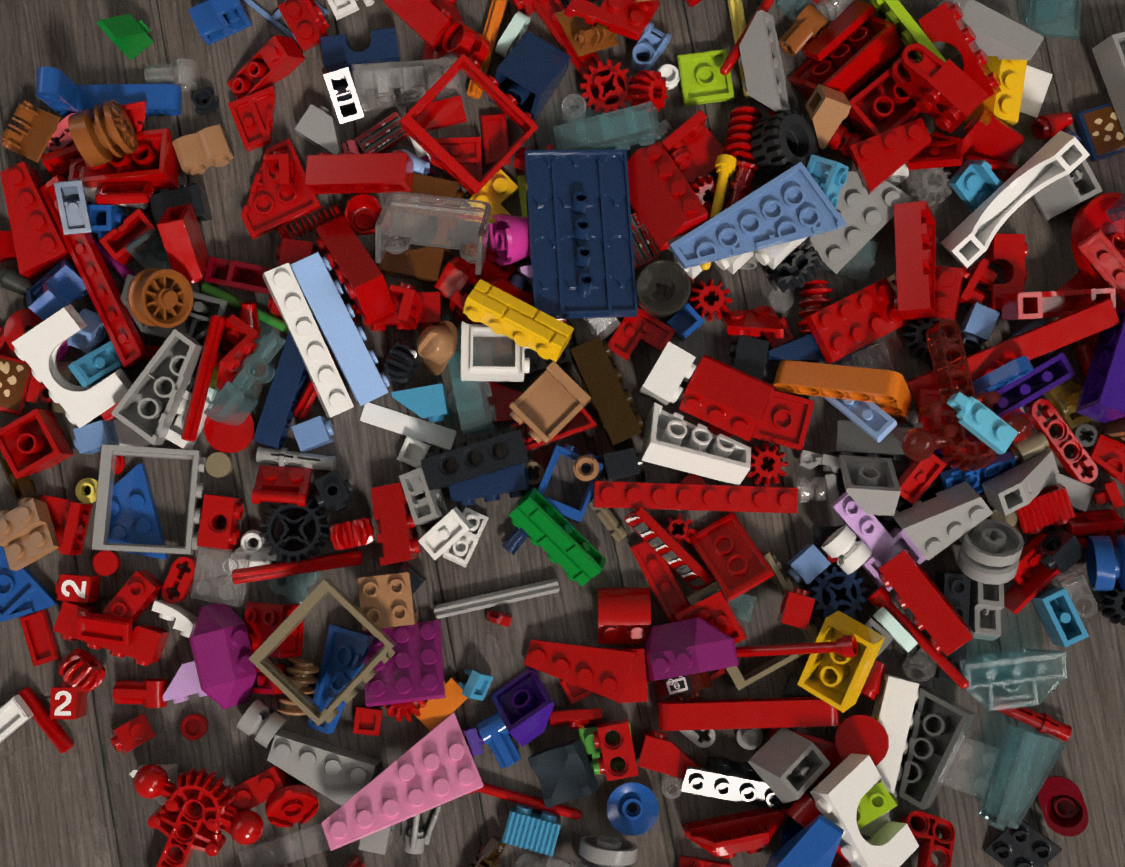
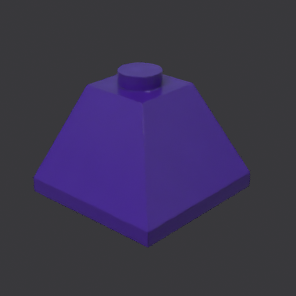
M531 667L490 695L508 732L522 747L544 732L555 705L536 670Z

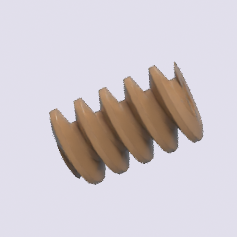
M288 658L290 662L295 664L294 667L286 668V671L292 674V677L288 678L313 701V698L308 694H313L316 689L310 684L318 681V678L313 674L318 673L320 667L314 664V662L305 659ZM289 697L279 699V702L284 704L285 708L277 709L278 712L293 716L306 715Z

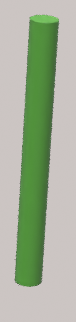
M207 282L201 288L202 292L214 298L228 301L229 305L239 310L241 308L240 303L245 302ZM256 307L259 320L287 334L289 333L284 320Z

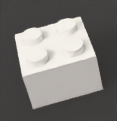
M668 342L643 384L640 393L664 407L670 402L674 404L684 389L680 386L682 380L687 382L696 368V365L693 364L696 357Z

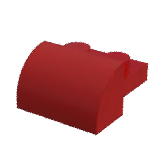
M598 588V644H646L651 625L649 588Z

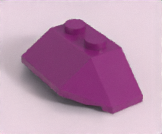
M224 601L200 607L199 615L194 622L189 639L201 690L217 702L222 709L248 702L257 672L255 665L249 660L252 650L245 622Z
M700 617L653 626L644 648L647 682L739 666L734 638L724 634Z

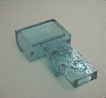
M274 331L264 335L258 343V350L254 355L250 354L242 364L243 369L232 382L228 381L203 413L214 421L231 426L242 424L258 404V399L248 392V389L255 381L264 384L274 378L275 368L270 361L286 340ZM264 364L266 367L265 373L257 377L255 373L256 368Z

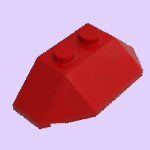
M785 805L782 810L763 807L682 824V829L687 838L715 857L721 856L722 859H729L735 857L736 853L747 851V853L753 854L761 852L764 847H768L789 814Z

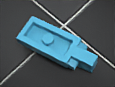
M961 392L952 394L947 401V404L958 412L956 415L959 418L958 422L997 454H1004L1018 434L1014 428L972 396L966 397Z

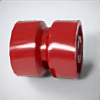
M456 21L445 31L442 39V48L456 58H459L464 53L467 57L474 61L476 60L481 65L489 54L490 42L486 37L474 31L465 23Z

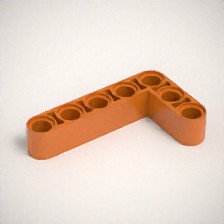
M781 360L778 364L773 383L776 386L775 389L785 393L877 403L882 410L896 420L897 424L908 423L913 397L904 376L891 370Z

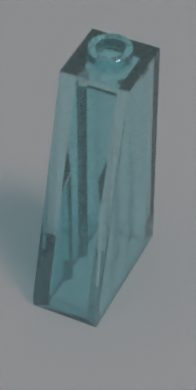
M1007 724L979 815L987 818L989 825L995 828L1005 830L1007 826L1018 829L1064 750L1066 743L1047 735Z

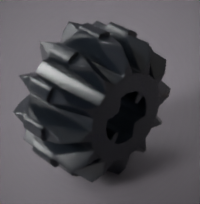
M931 317L924 318V320L918 318L914 319V323L910 322L906 325L908 332H904L902 337L909 339V341L903 344L905 348L911 346L912 349L909 355L913 356L918 352V358L922 360L925 359L926 355L929 359H932L936 356V352H943L944 348L941 344L947 343L948 339L941 336L947 329L942 328L939 330L940 320L932 323ZM924 333L927 335V337H926V341H927V342H923V340H922V339L924 338V336H923Z
M402 339L395 343L384 364V375L397 384L406 385L410 382L413 376L416 375L422 360L417 352V346L410 341Z
M1116 581L1113 590L1099 594L1104 600L1097 605L1105 608L1101 615L1109 618L1110 623H1120L1125 626V590H1122L1118 581Z

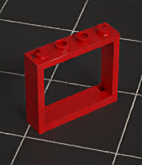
M463 53L400 120L399 126L459 182L463 188L475 197L539 127L531 118L532 115L527 111L523 112L517 107L518 102L509 93L505 95L498 88L499 83L491 75L486 76L480 70L481 66L479 63ZM460 71L466 74L524 131L479 181L415 121Z

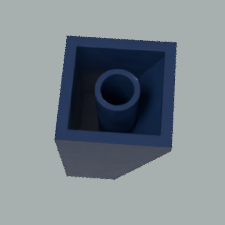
M528 31L497 67L495 80L499 83L498 88L505 95L507 93L512 95L518 102L517 107L523 112L527 111L532 115L531 118L536 121L565 76L571 56Z

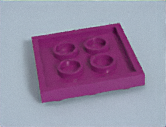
M441 620L381 628L397 643L392 648L396 653L385 664L380 661L374 668L377 673L365 684L366 706L446 698ZM363 630V633L373 635L369 630ZM376 637L365 658L364 666L384 646Z

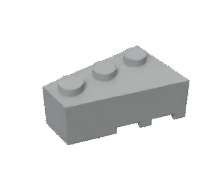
M965 481L936 493V497L922 503L919 500L913 503V507L901 512L895 510V514L892 517L929 561L993 514V512L981 496Z

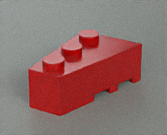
M401 482L370 488L374 519L377 520L379 534H376L377 542L381 543L383 557L379 558L380 566L417 559V553H421V545L418 542L419 538L414 537L413 528L416 525L409 510Z

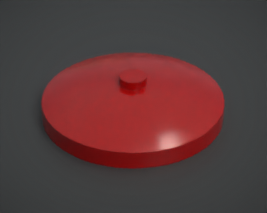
M1115 192L1105 193L1087 201L1077 212L1071 229V246L1076 264L1083 276L1097 289L1111 287L1076 244L1099 228L1121 255L1125 253V194Z

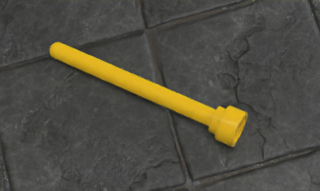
M721 154L716 159L715 169L717 170L718 180L710 219L722 212L728 177L736 169L737 159L728 154ZM711 262L700 265L701 269L708 270Z

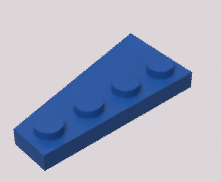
M329 624L313 702L322 711L361 670L375 636L343 626ZM343 701L336 708L339 714L329 724L324 721L318 726L309 718L307 727L326 734L333 733L346 703Z

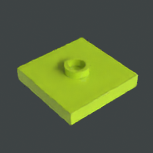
M727 49L677 55L684 107L734 100L731 71L727 75L720 73V67L728 56Z

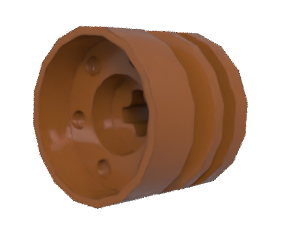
M113 99L105 102L104 105L94 106V113L89 109H85L69 116L68 124L72 139L84 160L93 167L113 160V154L120 158L126 155V153L131 154L138 150L137 137L124 109Z

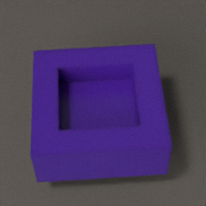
M470 726L461 729L471 755L474 757L482 754L484 741L479 731H476L475 727Z

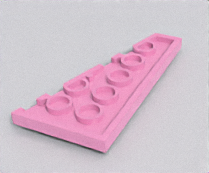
M452 713L321 823L330 851L483 787V782L455 713Z

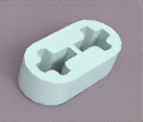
M520 11L514 15L497 43L495 49L497 54L506 58L519 43L530 23L529 16Z
M881 607L873 615L879 624L907 652H910L918 644L884 607Z

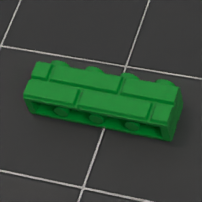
M534 487L513 504L508 514L513 525L517 528H522L529 535V539L534 545L540 546L547 552L549 560L554 564L558 563L565 570L566 576L571 581H576L580 586H583L603 570L606 558Z

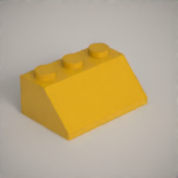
M987 56L989 60L986 63L991 72L994 71L1001 81L999 86L1001 92L979 104L961 124H967L973 116L978 117L986 109L1012 128L1019 120L1027 60L997 59L996 56Z

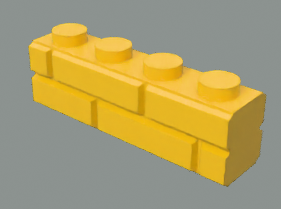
M481 279L468 295L463 313L471 321L481 322L490 327L494 333L504 334L513 339L517 345L528 347L536 351L543 359H551L557 362L569 343L574 330L573 327Z

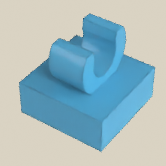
M465 669L464 673L469 675L467 683L459 682L458 684L463 689L462 694L468 698L483 701L494 677L486 672Z

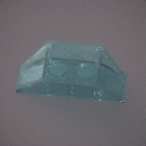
M1017 649L977 654L962 663L963 676L969 682V686L964 690L988 711L1040 705L1054 692L1060 683L1068 679L1066 652Z

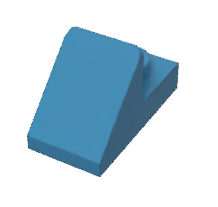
M109 341L74 361L68 368L82 387L85 388L120 367L122 363L112 341Z

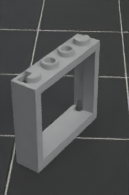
M102 444L92 549L193 555L194 550H198L199 547L197 546L198 534H195L196 524H200L202 513L201 508H197L198 498L203 497L204 483L199 482L200 472H205L206 457H202V453L198 450ZM116 456L192 460L185 546L108 543Z

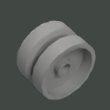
M984 519L962 536L958 565L966 576L975 581L993 585L1007 583L1015 577L1024 546L1023 537L1016 528L1002 521Z
M586 835L580 838L579 855L584 859L578 861L577 867H631L630 865L636 862L638 847L632 841L615 836Z

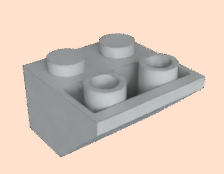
M1085 159L1070 174L1047 185L1034 194L1032 198L1044 220L1047 221L1091 199L1103 190Z
M779 728L748 761L783 804L798 800L831 764L813 742L787 728Z

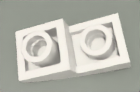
M465 507L462 514L473 527L443 553V558L465 568L489 517Z
M164 599L155 600L151 611L160 613L159 617L165 620L174 621L176 618L173 629L180 630V635L189 638L197 617L175 603H168Z

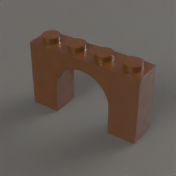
M413 173L412 192H396L394 196L399 202L423 206L433 211L438 217L439 222L437 234L431 243L420 249H405L383 244L378 268L385 275L435 285L447 265L445 264L447 254L451 255L453 240L450 237L452 230L456 231L459 216L455 214L457 206L462 205L464 191H461L459 182Z

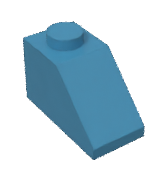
M442 383L391 392L395 400L424 420L429 419V423L442 422L445 416H450L446 390Z

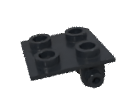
M1012 814L1005 820L1008 827L983 849L985 853L1005 867H1044L1062 851V848L1052 840L1041 834L1019 816H1013Z

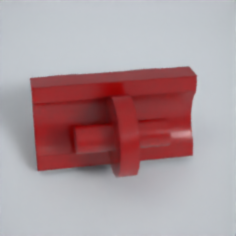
M982 258L980 262L974 263L969 273L967 272L971 266L966 268L963 265L961 267L964 269L958 305L962 303L968 305L976 302L982 303L985 294L975 288L977 283L980 282L989 287L998 275L988 267L990 261Z

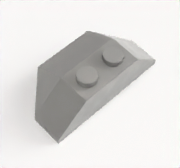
M760 10L757 11L739 45L741 54L739 62L745 76L743 81L744 89L749 96L776 112L790 110L782 58L774 26V17Z

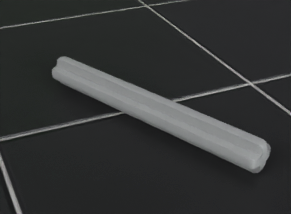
M554 578L434 606V614L437 619L557 593L560 591L559 582Z

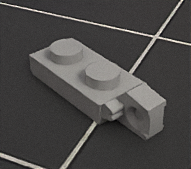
M806 450L800 452L798 466L809 470L816 466H823L824 472L838 474L839 470H841L839 457Z

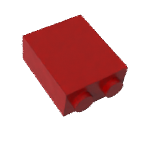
M190 203L166 208L157 223V227L171 268L184 275L190 284L199 282L207 269L209 254L193 205Z

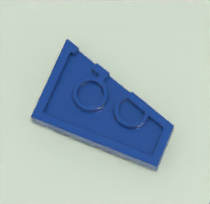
M1008 451L1004 454L989 457L984 461H976L940 472L942 490L967 481L978 494L984 492L982 483L1017 466L1016 457Z

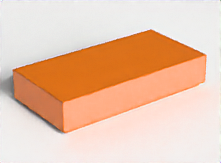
M453 677L445 683L446 698L428 700L425 708H419L421 715L416 717L430 732L448 718L468 698L462 694L463 689L460 688L459 683Z

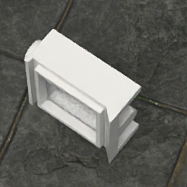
M462 322L461 381L524 382V373H529L530 358L525 357V349L529 348L517 345L513 339L504 334L494 333L487 325Z

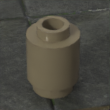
M1031 431L1012 442L1007 452L1010 451L1016 457V462L1021 464L1045 452V450L1049 449V443L1041 431Z

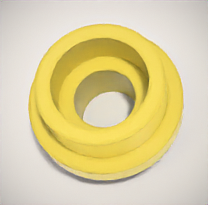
M84 478L78 482L75 493L81 502H96L98 480ZM87 486L91 488L89 495H86L84 491Z

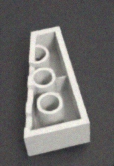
M654 402L645 420L642 461L738 486L741 484L751 467L750 447L723 434L717 436L710 433L707 429L708 427L699 423L697 426L683 420V415L676 412L672 415L662 410L663 406Z

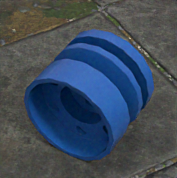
M1108 535L1088 536L1087 541L1089 545L1086 547V569L1091 589L1093 591L1113 590L1117 578L1120 588L1125 590V535L1117 536L1115 547H1113V543Z

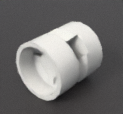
M846 524L836 530L821 546L831 558L838 559L837 564L847 575L858 569L872 554V551L862 541H856V534Z

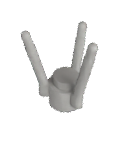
M441 805L435 808L425 834L424 830L419 828L420 814L414 816L413 827H410L409 830L407 819L402 821L401 840L404 841L403 851L410 854H422L424 852V846L430 843L431 833L439 816Z

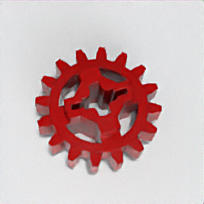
M611 60L607 61L606 66H603L602 62L598 61L597 69L590 65L588 68L590 75L583 74L582 80L586 83L580 84V90L585 91L581 95V100L588 99L586 108L588 109L593 106L595 108V115L599 111H603V116L607 117L608 112L611 111L614 116H617L618 108L625 111L627 107L624 102L631 103L632 98L627 97L631 91L628 85L632 83V77H626L629 71L628 68L623 71L620 70V62L614 67ZM602 73H609V75L603 77L598 76ZM617 78L621 80L623 88L619 86ZM612 80L610 90L605 94V97H602L604 87ZM591 87L592 90L596 91L598 97L597 100L593 97L591 93ZM611 100L616 101V103L614 104H605L606 102Z

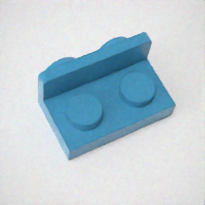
M811 154L806 169L836 208L839 193L848 178L849 167L837 161Z
M966 159L948 182L971 213L1004 184L1001 179L996 177L991 170V165L985 160Z

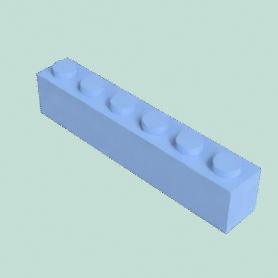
M317 252L291 264L290 267L303 296L359 407L389 393L387 387L390 384L384 373L379 374L375 364H378V360L372 349L367 350L364 344L367 338L360 326L356 328L352 320L355 314L350 304H344L340 296L344 293L338 280L333 281L329 274V271L332 269L325 256L321 258Z

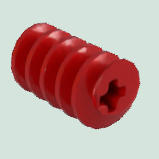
M741 106L731 111L724 154L734 156L737 161L754 164L755 158L752 155L751 141L753 139L751 135L752 131H755V125L759 123V119L762 117V113L758 109L750 106Z
M824 280L806 281L803 287L805 290L801 291L799 295L805 300L799 302V307L804 310L799 311L798 316L804 320L797 323V326L803 329L798 333L812 334L805 317L826 308L824 304L832 302V299L825 297V294L833 292V289L826 287V284L829 282Z

